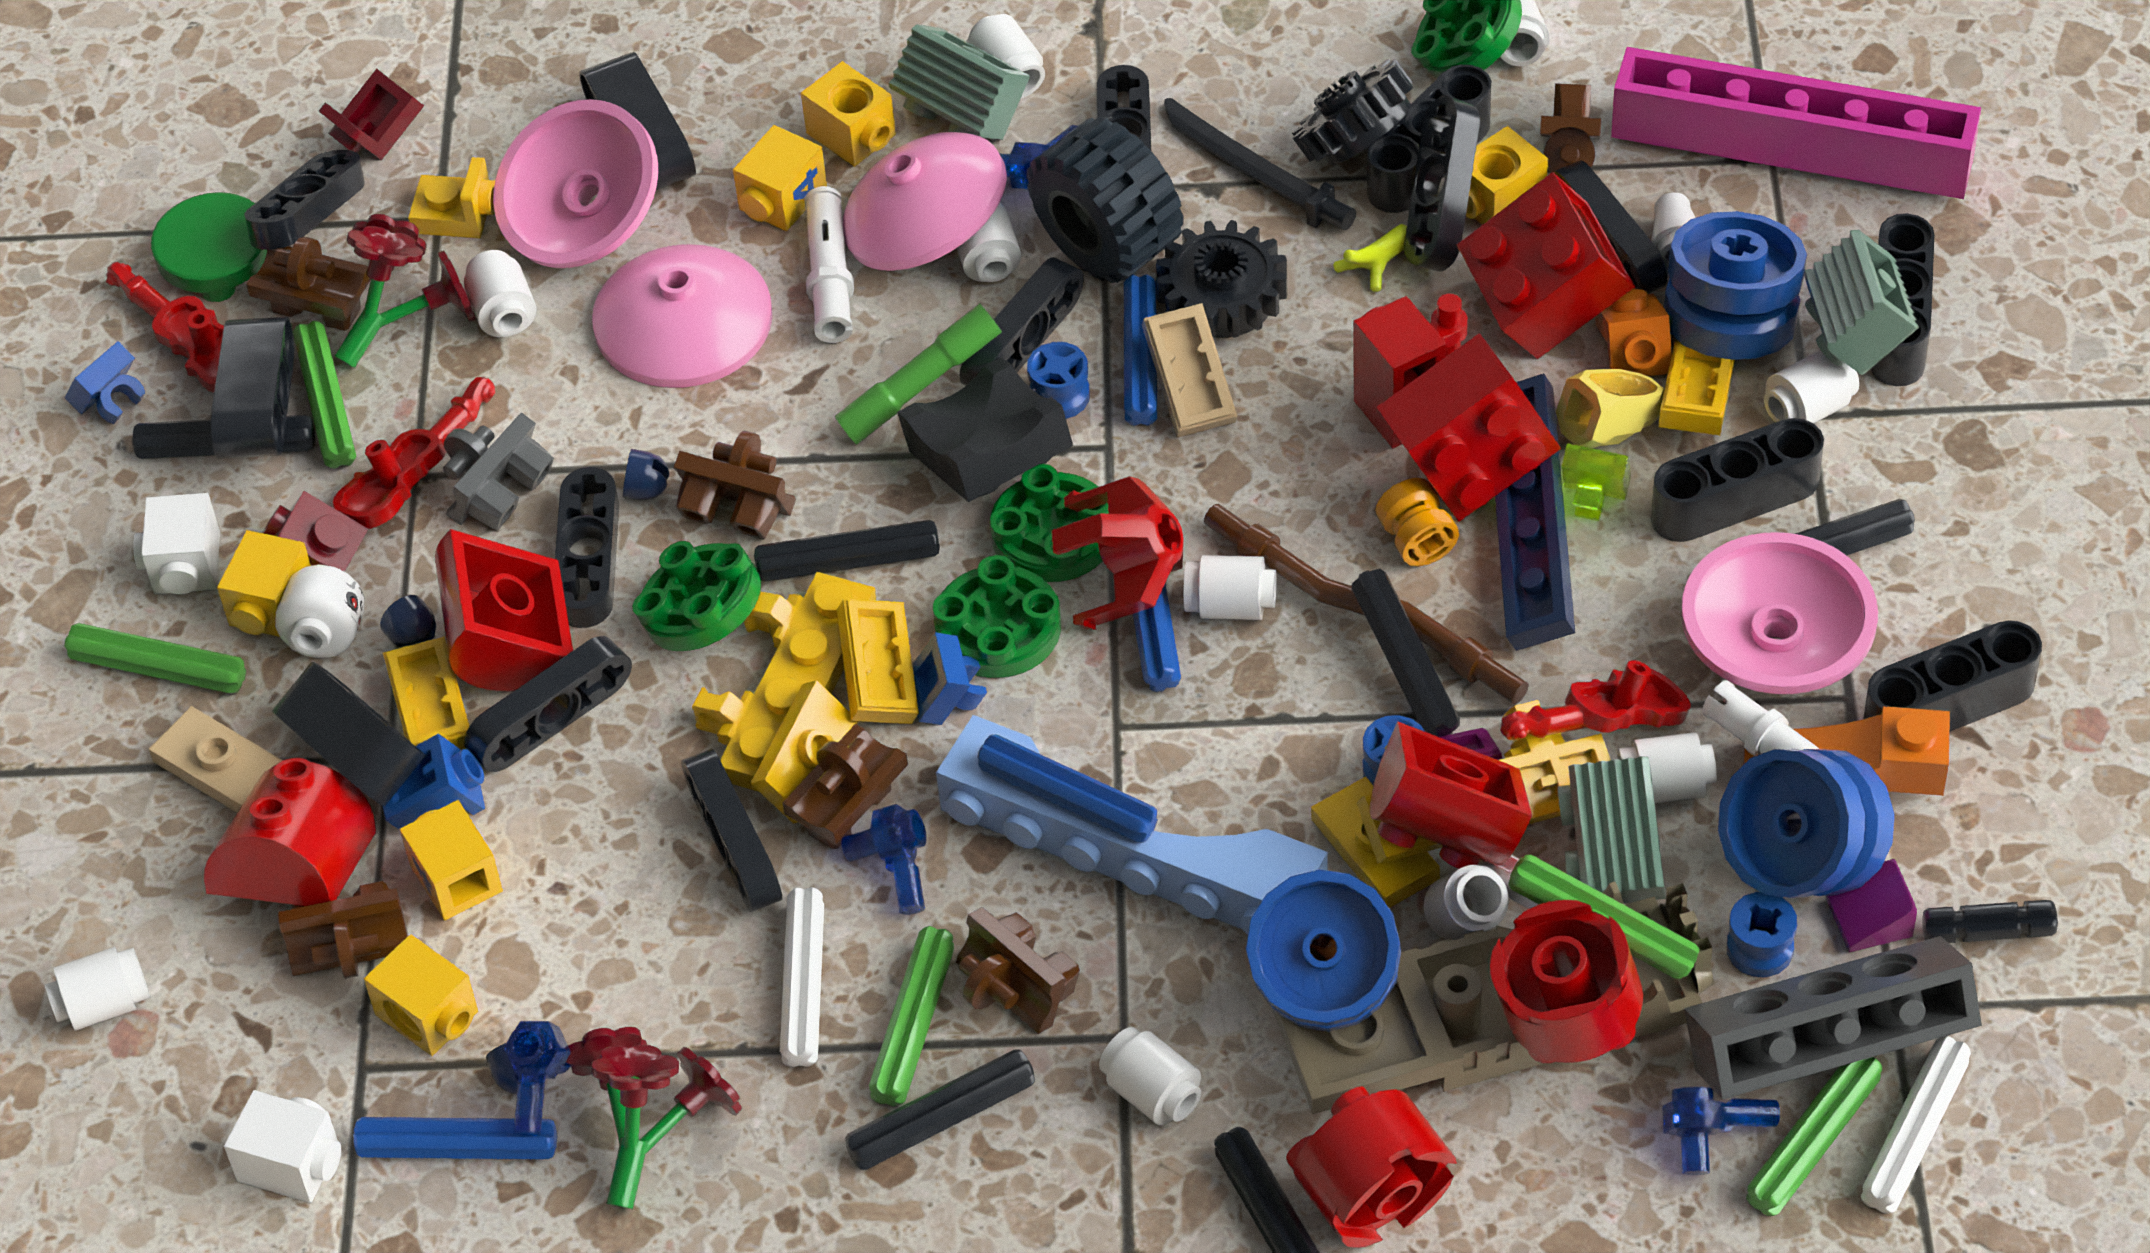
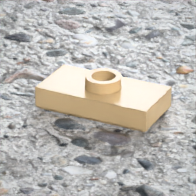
M1203 304L1144 318L1142 327L1176 437L1179 438L1235 423L1237 413Z
M193 706L149 748L154 763L236 813L260 776L271 767L283 761Z

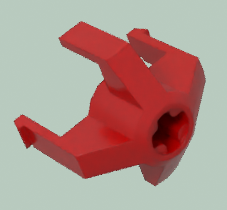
M1128 476L1083 493L1073 490L1064 497V506L1074 511L1091 509L1108 503L1109 514L1100 513L1052 530L1053 553L1060 555L1097 542L1100 556L1114 576L1115 601L1073 615L1074 625L1085 629L1097 630L1096 625L1154 607L1170 572L1183 569L1184 537L1180 523L1164 502L1138 478Z

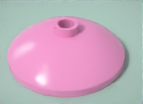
M591 99L572 101L554 107L538 116L514 139L501 161L495 179L493 195L494 212L505 239L524 257L537 264L552 268L583 266L612 253L635 232L646 216L654 198L658 179V161L653 141L644 126L634 116L620 106L606 101ZM597 195L595 200L589 204L590 200Z
M936 133L900 146L870 168L854 188L843 214L846 246L854 258L863 265L885 271L914 268L950 253L979 231L999 205L1007 181L1006 166L1002 157L988 140L968 133Z
M681 244L658 248L642 254L627 262L612 274L599 291L595 300L592 323L600 352L611 366L620 373L633 380L652 386L684 388L719 380L738 370L754 357L769 334L772 323V304L770 293L763 277L743 258L716 247Z
M1771 532L1752 534L1734 539L1717 547L1705 556L1694 568L1685 585L1682 597L1681 618L1685 636L1695 654L1707 667L1722 678L1741 687L1758 692L1798 694L1832 685L1843 679L1860 665L1871 649L1875 638L1878 606L1874 590L1868 578L1856 563L1844 553L1814 538L1791 533ZM1772 637L1781 638V640L1772 639Z

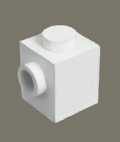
M197 493L146 497L143 533H135L133 550L136 567L138 570L147 571L154 594H186L192 591L216 590L220 529L209 494Z
M253 1090L224 1145L237 1182L308 1203L313 1201L322 1181H329L333 1177L341 1157V1144L337 1140L328 1111H325L320 1105L306 1098L294 1097L291 1100H287Z

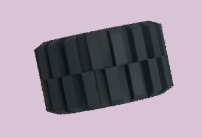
M1091 117L1085 120L1030 163L1031 167L1027 169L1028 193L1043 227L1059 249L1085 272L1088 271L1094 278L1102 281L1106 279L1110 283L1124 281L1163 251L1168 244L1178 239L1182 233L1181 226L1184 225V216L1180 209L1182 205L1170 176L1154 153L1135 134H1131L1124 126L1117 122L1112 123L1107 118L1102 117L1097 119Z

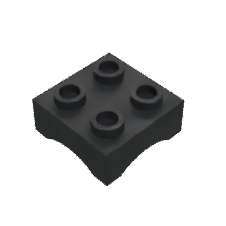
M1002 357L983 366L969 384L953 395L935 402L913 403L897 412L909 452L967 502L994 492L1001 484L1038 464H1046L1053 456L1073 446L1062 405L1052 397L1045 398L1034 392L1022 380L1013 366Z

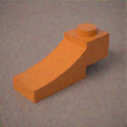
M1883 706L1881 715L1863 720L1830 726L1793 729L1819 749L1847 751L1870 764L1887 786L1888 792L1944 796L1949 767L1950 711ZM1745 748L1743 765L1750 758L1754 757Z

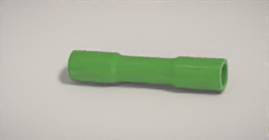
M979 303L940 333L933 344L885 381L873 385L835 415L836 420L856 445L894 417L905 403L952 367L965 362L1001 334V329L981 303Z

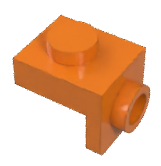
M1632 289L1595 317V325L1608 343L1610 369H1622L1645 376L1668 374L1672 357L1669 315L1654 293L1647 294L1644 290Z

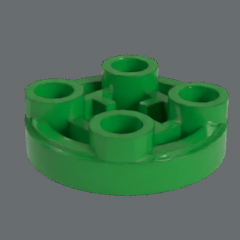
M1423 0V9L1426 11V14L1419 25L1416 39L1411 47V53L1436 79L1449 68L1461 64L1474 65L1485 70L1506 51L1513 41L1522 18L1521 1Z
M213 192L190 197L169 209L157 222L151 237V249L154 260L163 278L182 290L201 293L202 297L210 302H221L232 297L236 291V286L248 281L251 276L257 274L267 254V250L253 247L249 240L245 212L255 203L237 194Z
M1038 464L1022 474V479L1008 487L993 506L990 516V532L995 554L1011 559L1016 567L1029 570L1043 578L1046 582L1068 581L1089 573L1103 562L1098 543L1095 542L1057 555L1053 553L1052 530L1100 513L1109 514L1108 503L1078 512L1064 506V497L1073 490L1083 493L1100 486L1078 475L1057 472L1053 466L1048 464Z
M678 541L668 546L659 557L661 567L651 576L641 594L636 597L632 609L651 640L659 647L670 651L696 650L723 639L745 621L758 601L761 580L758 571L740 544L711 543L693 547L688 541Z
M994 555L986 557L979 563L978 568L957 577L934 600L932 607L935 632L958 636L962 656H969L979 661L981 667L975 675L980 677H1010L1033 669L1052 653L1061 634L1060 602L1052 587L1037 574L1024 568L1016 567L1013 561L1005 556Z

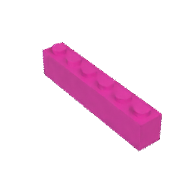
M1626 47L1614 87L1611 138L1964 199L1975 154L1981 107Z

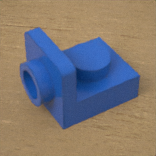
M438 733L416 746L426 756L387 805L383 806L385 820L399 830L414 822L422 814L431 810H438L456 800L460 801L465 810L475 815L485 809L480 785L484 782L482 767L469 750L459 749Z

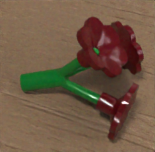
M373 214L369 216L367 222L355 223L352 230L348 232L347 243L354 247V253L359 257L369 260L366 275L371 278L365 307L335 354L337 359L354 369L381 327L427 306L432 311L452 303L463 312L469 322L476 320L469 298L460 283L452 262L448 259L444 250L437 253L441 264L440 281L422 288L423 295L383 313H377L384 283L390 280L394 266L400 267L408 263L420 262L426 252L427 244L418 237L419 229L411 222L395 221L384 214Z
M623 1027L615 1031L609 1028L594 1029L587 1032L582 1037V1041L574 1042L564 1049V1058L571 1065L572 1073L579 1076L593 1075L599 1080L600 1088L608 1091L620 1144L606 1202L608 1205L633 1210L645 1155L686 1114L693 1117L708 1101L724 1108L734 1116L742 1110V1106L738 1102L740 1100L738 1093L726 1080L721 1078L717 1069L704 1057L696 1056L689 1048L683 1047L678 1051L677 1056L681 1061L680 1067L688 1076L689 1083L673 1098L676 1105L639 1140L641 1107L647 1104L648 1089L658 1090L669 1086L670 1077L679 1073V1061L677 1058L662 1055L659 1048L647 1045L646 1040L641 1037L640 1030L636 1027Z

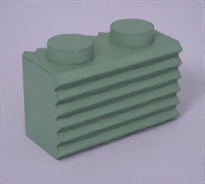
M916 24L911 29L912 35L907 39V46L902 50L903 56L898 60V67L893 71L894 78L889 81L890 89L906 97L903 107L931 120H935L937 114L951 121L948 129L949 132L968 133L982 138L1003 140L1030 75L975 47V45L966 42L964 39L958 38L945 29Z
M1850 230V237L1841 238V244L1839 246H1832L1831 253L1823 254L1822 261L1814 262L1813 269L1805 270L1804 277L1811 296L1805 301V307L1812 318L1820 325L1822 334L1816 338L1818 347L1835 365L1842 366L1846 363L1860 375H1864L1916 331L1919 326L1915 322L1917 319L1913 316L1914 311L1910 308L1911 303L1907 300L1909 297L1905 293L1907 290L1904 288V282L1900 278L1902 275L1898 272L1899 268L1895 264L1897 261L1889 252L1860 230Z
M1640 756L1623 760L1614 759L1611 761L1587 762L1582 765L1572 764L1568 766L1570 785L1558 786L1562 826L1575 825L1577 850L1565 851L1567 874L1601 893L1608 887L1609 883L1616 882L1623 903H1632L1654 896L1656 900L1666 899L1649 757Z

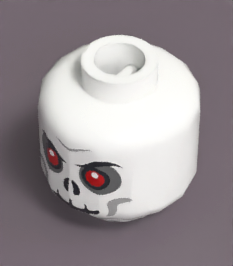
M324 565L304 567L291 576L279 602L275 621L277 632L281 640L292 650L304 656L320 659L335 657L347 650L356 636L364 613V594L359 584L349 574L336 567Z

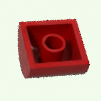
M450 529L443 536L435 551V564L449 662L452 670L460 679L482 689L512 691L518 689L573 651L558 560Z
M1397 721L1380 762L1370 800V816L1372 819L1380 822L1377 829L1378 834L1385 840L1404 848H1413L1418 837L1442 845L1439 852L1440 858L1458 869L1468 865H1478L1480 860L1497 867L1503 865L1516 849L1532 818L1520 768Z
M290 758L279 762L260 776L209 856L204 869L206 894L300 906H310L337 900L376 834L374 814L369 802L359 788L342 774L329 767L303 758Z

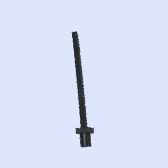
M1166 98L1164 100L1165 111L1173 128L1258 183L1306 209L1308 225L1317 228L1321 221L1325 220L1343 230H1347L1352 226L1356 218V210L1335 199V188L1333 185L1324 182L1320 189L1315 188L1233 140L1173 98Z

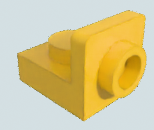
M471 158L466 178L421 175L408 216L409 222L418 227L419 234L481 238L487 215L495 214L493 203L495 180H489L485 158Z

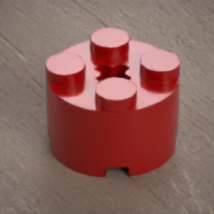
M1577 900L1549 901L1524 911L1513 921L1515 928L1506 936L1501 943L1500 939H1498L1490 958L1492 982L1511 1032L1517 1041L1528 1050L1529 1055L1535 1061L1541 1063L1582 1062L1599 1057L1611 1050H1618L1627 1046L1636 1034V1023L1643 1005V990L1621 926L1612 917L1609 916L1608 919L1592 911L1591 905Z
M1363 1086L1355 1087L1342 1094L1331 1107L1333 1117L1325 1122L1313 1135L1298 1141L1288 1151L1286 1161L1293 1169L1297 1182L1340 1240L1346 1246L1353 1248L1366 1247L1382 1241L1383 1239L1376 1229L1394 1219L1405 1228L1422 1217L1438 1202L1451 1185L1454 1175L1448 1169L1447 1164H1456V1157L1405 1092L1390 1089L1369 1094Z

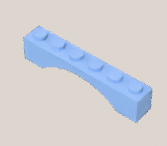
M972 715L936 772L940 808L956 821L964 825L974 826L977 824L1005 835L1011 842L1027 849L1038 848L1063 858L1069 865L1084 872L1096 871L1123 882L1136 893L1142 895L1154 894L1182 905L1189 913L1199 918H1215L1242 929L1247 935L1249 933L1250 920L1268 892L1290 876L1319 869L1328 870V852L1269 829L1237 835L1200 837L1153 831L1146 842H1135L982 771L978 767L979 759L977 755L980 747L991 734L1000 735L1037 753L1039 751L1031 737Z

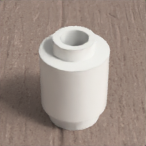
M1006 14L987 16L973 26L967 39L968 43L1030 75L1021 99L1029 96L1039 88L1045 78V70L1042 67L1043 58L1011 16Z
M999 203L992 216L981 229L957 248L964 272L973 280L980 282L1002 280L1012 273L1021 261V251L1007 209L1001 203Z
M499 250L481 252L470 260L464 277V288L481 329L494 337H508L525 330L533 322L537 307L519 263L505 252Z
M1818 351L1768 378L1765 387L1766 394L1764 396L1765 408L1774 422L1799 418L1816 423L1849 404L1851 396L1855 395L1859 389L1858 374L1846 363L1842 366L1835 365L1822 351Z
M1202 555L1201 561H1186L1184 571L1185 612H1200L1201 619L1262 620L1264 608H1275L1276 570L1265 569L1264 557Z
M1697 732L1633 740V747L1618 748L1617 751L1618 760L1640 756L1649 757L1655 803L1704 798L1706 795V784L1716 783L1717 781L1716 762L1712 744L1701 745Z
M1482 865L1464 866L1438 879L1430 886L1424 899V914L1429 926L1436 934L1444 939L1451 938L1452 941L1464 938V934L1482 929L1486 932L1497 926L1505 917L1508 909V891L1501 877L1492 869Z
M112 947L54 967L57 981L45 984L57 1022L70 1019L75 1031L137 1010L135 1003L151 998L134 948L117 952L116 947Z
M1134 1027L1126 1028L1109 1042L1102 1053L1099 1068L1107 1075L1108 1086L1155 1124L1164 1125L1172 1120L1175 1122L1181 1121L1197 1106L1201 1097V1089L1199 1088L1201 1081L1200 1071L1152 1032H1139Z

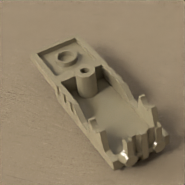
M1616 882L1609 883L1602 893L1624 905ZM1683 883L1667 887L1666 903H1661L1660 906L1655 896L1625 904V906L1695 943L1699 948V954L1694 967L1686 977L1681 979H1675L1632 956L1643 990V1005L1636 1023L1634 1038L1686 1024L1684 1008L1703 1003L1699 995L1714 983L1711 970L1713 947L1708 937L1701 939L1697 934L1699 921L1694 910L1690 911L1687 908L1688 893ZM1496 926V929L1486 932L1482 929L1464 934V938L1452 941L1450 938L1432 943V947L1421 950L1417 947L1401 952L1395 986L1382 1007L1358 1025L1328 1032L1299 1027L1274 1012L1312 1114L1330 1110L1334 1102L1342 1094L1359 1086L1365 1087L1369 1094H1373L1383 1090H1401L1438 1079L1443 1092L1544 1064L1535 1061L1529 1055L1528 1050L1514 1037L1490 974V958L1498 939L1502 943L1513 929Z

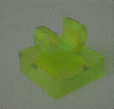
M1567 443L1561 468L1564 488L1576 490L1573 500V506H1576L1574 515L1575 517L1600 521L1605 496L1626 500L1631 480L1629 456Z

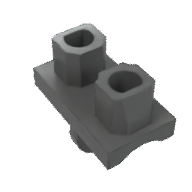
M521 412L489 448L487 446L495 438V435L488 427L483 425L474 434L458 428L454 429L446 437L444 448L451 459L443 467V471L454 480H457L466 471L465 475L453 487L452 492L456 501L447 509L446 515L462 525L471 515L498 531L510 518L519 501L518 496L500 484L501 480L509 474L532 491L545 479L551 470L554 457L532 439L536 425L533 420Z

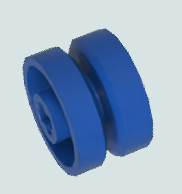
M1739 211L1712 212L1690 219L1675 232L1670 249L1668 265L1670 279L1665 291L1663 307L1669 315L1670 333L1682 345L1701 354L1730 360L1756 359L1781 350L1793 339L1798 322L1801 301L1799 293L1804 280L1807 253L1802 240L1786 225L1762 215Z
M1774 749L1750 758L1731 776L1720 801L1718 834L1725 858L1739 878L1764 895L1786 898L1809 897L1812 895L1834 896L1862 887L1881 869L1893 843L1895 814L1887 786L1870 764L1851 753L1829 749Z
M1319 869L1290 876L1265 895L1250 920L1246 952L1255 985L1274 1012L1299 1027L1329 1032L1358 1025L1382 1007L1397 982L1401 946L1393 913L1374 888L1350 874ZM1326 936L1332 938L1336 942L1337 952L1335 956L1328 961L1316 960L1310 952L1311 944L1321 946Z

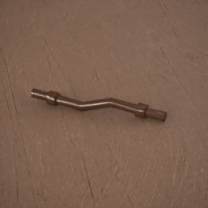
M1214 504L1209 508L1204 517V524L1236 545L1239 556L1264 557L1265 566L1271 570H1276L1278 575L1319 603L1364 615L1352 591V585L1327 578L1280 546V538L1259 523L1251 526L1220 504ZM1400 600L1420 641L1448 659L1451 670L1470 683L1479 680L1513 704H1517L1523 699L1528 691L1529 684L1493 660V652L1472 637L1462 639L1409 602Z

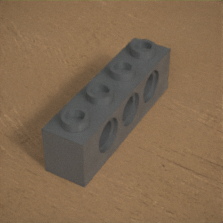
M1941 936L1684 1008L1695 1070L1722 1100L1982 1026L1972 963Z

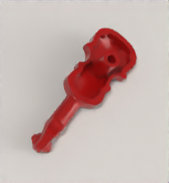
M119 262L110 264L107 267L106 283L110 286L121 287L133 304L139 306L153 318L152 329L157 341L171 348L173 354L183 355L189 360L184 365L187 374L196 377L206 390L214 393L224 325L218 323L215 311L207 309L203 302L195 296H183L170 302L150 286L142 276H135L128 264Z
M476 377L471 381L462 397L455 396L451 400L452 407L430 430L413 429L403 432L395 438L390 447L385 440H376L370 443L365 449V455L373 468L354 474V478L335 494L333 498L334 509L368 528V530L392 519L404 502L412 496L410 493L412 487L445 457L444 440L454 429H464L469 423L474 422L479 413L481 403H488L495 394L494 383L489 378Z
M1631 660L1626 664L1624 671L1613 669L1608 682L1592 679L1591 682L1573 683L1565 699L1564 706L1542 709L1539 705H1536L1528 713L1516 711L1504 716L1501 720L1500 731L1508 740L1512 741L1524 739L1527 734L1536 738H1544L1546 735L1585 728L1602 733H1610L1618 729H1628L1630 725L1636 724L1651 725L1658 728L1661 726L1681 725L1686 720L1691 708V702L1687 695L1669 678L1660 672L1650 669L1645 663Z

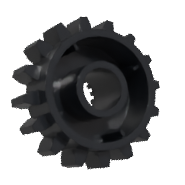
M1387 59L1377 68L1374 65L1362 76L1357 71L1349 72L1339 78V86L1336 82H1333L1331 84L1334 88L1333 90L1327 87L1323 90L1324 92L1317 96L1318 98L1314 100L1316 107L1313 110L1315 112L1301 120L1299 123L1301 126L1292 132V139L1309 162L1312 160L1318 162L1324 157L1329 165L1342 163L1372 145L1405 116L1411 107V103L1405 94L1413 89L1411 85L1413 82L1396 59L1391 62Z
M1234 220L1229 221L1225 230H1216L1215 225L1211 221H1206L1204 223V233L1199 235L1186 228L1182 230V245L1171 242L1165 247V258L1157 259L1156 262L1158 303L1166 304V312L1202 303L1213 338H1236L1254 329L1260 330L1262 323L1268 316L1277 317L1279 314V300L1287 299L1286 255H1278V244L1274 238L1260 243V228L1256 226L1247 230L1245 234L1238 232L1237 222Z

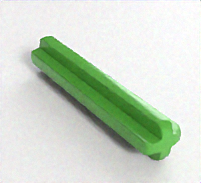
M315 320L309 324H298L293 331V337L324 464L332 469H336L341 465L350 466L356 458V452L325 326Z
M82 623L72 625L69 635L65 638L64 647L67 649L68 657L77 661L231 694L237 693L240 690L242 682L246 677L244 660L237 656Z
M1525 855L1519 859L1511 872L1508 882L1510 889L1538 905L1556 900H1577L1591 905L1592 911L1608 919L1609 916L1612 917L1621 926L1632 956L1675 979H1681L1686 977L1694 967L1699 954V948L1695 943L1533 855Z
M927 926L918 933L869 1083L871 1099L878 1104L898 1107L906 1101L955 948L952 942L953 935L946 929H936Z
M1867 1058L1837 1068L1749 1183L1746 1200L1753 1208L1759 1209L1763 1214L1770 1217L1781 1212L1880 1081L1882 1065L1876 1058Z

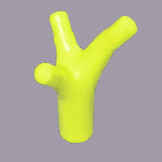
M1404 224L1397 225L1365 248L1346 250L1343 254L1344 259L1334 262L1335 272L1340 273L1356 268H1366L1370 271V290L1373 292L1381 291L1382 274L1386 264L1404 250L1407 226Z

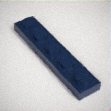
M1543 373L1516 382L1558 443L1554 389L1546 375ZM1558 451L1542 462L1537 468L1531 470L1495 496L1506 638L1516 651L1576 633L1560 455Z

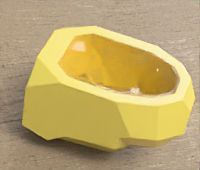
M1622 369L1582 371L1566 379L1556 409L1561 434L1578 448L1593 449L1598 446L1620 444L1634 433L1641 432L1644 427L1653 424L1660 417L1664 388L1652 378L1637 372Z

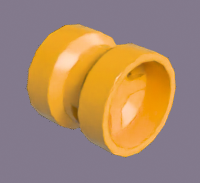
M1423 478L1406 479L1393 485L1384 492L1378 500L1375 509L1377 518L1388 533L1396 535L1394 540L1395 546L1404 562L1410 566L1418 567L1429 565L1443 558L1456 545L1460 535L1458 527L1450 514L1445 510L1439 509V496L1434 488Z

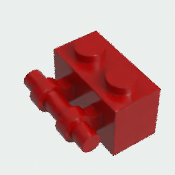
M1447 293L1439 297L1437 309L1432 313L1430 323L1407 296L1385 306L1375 307L1362 317L1353 320L1354 402L1392 449L1402 445V443L1376 407L1461 346V341L1467 336L1468 317L1465 311L1462 310V300L1455 294Z

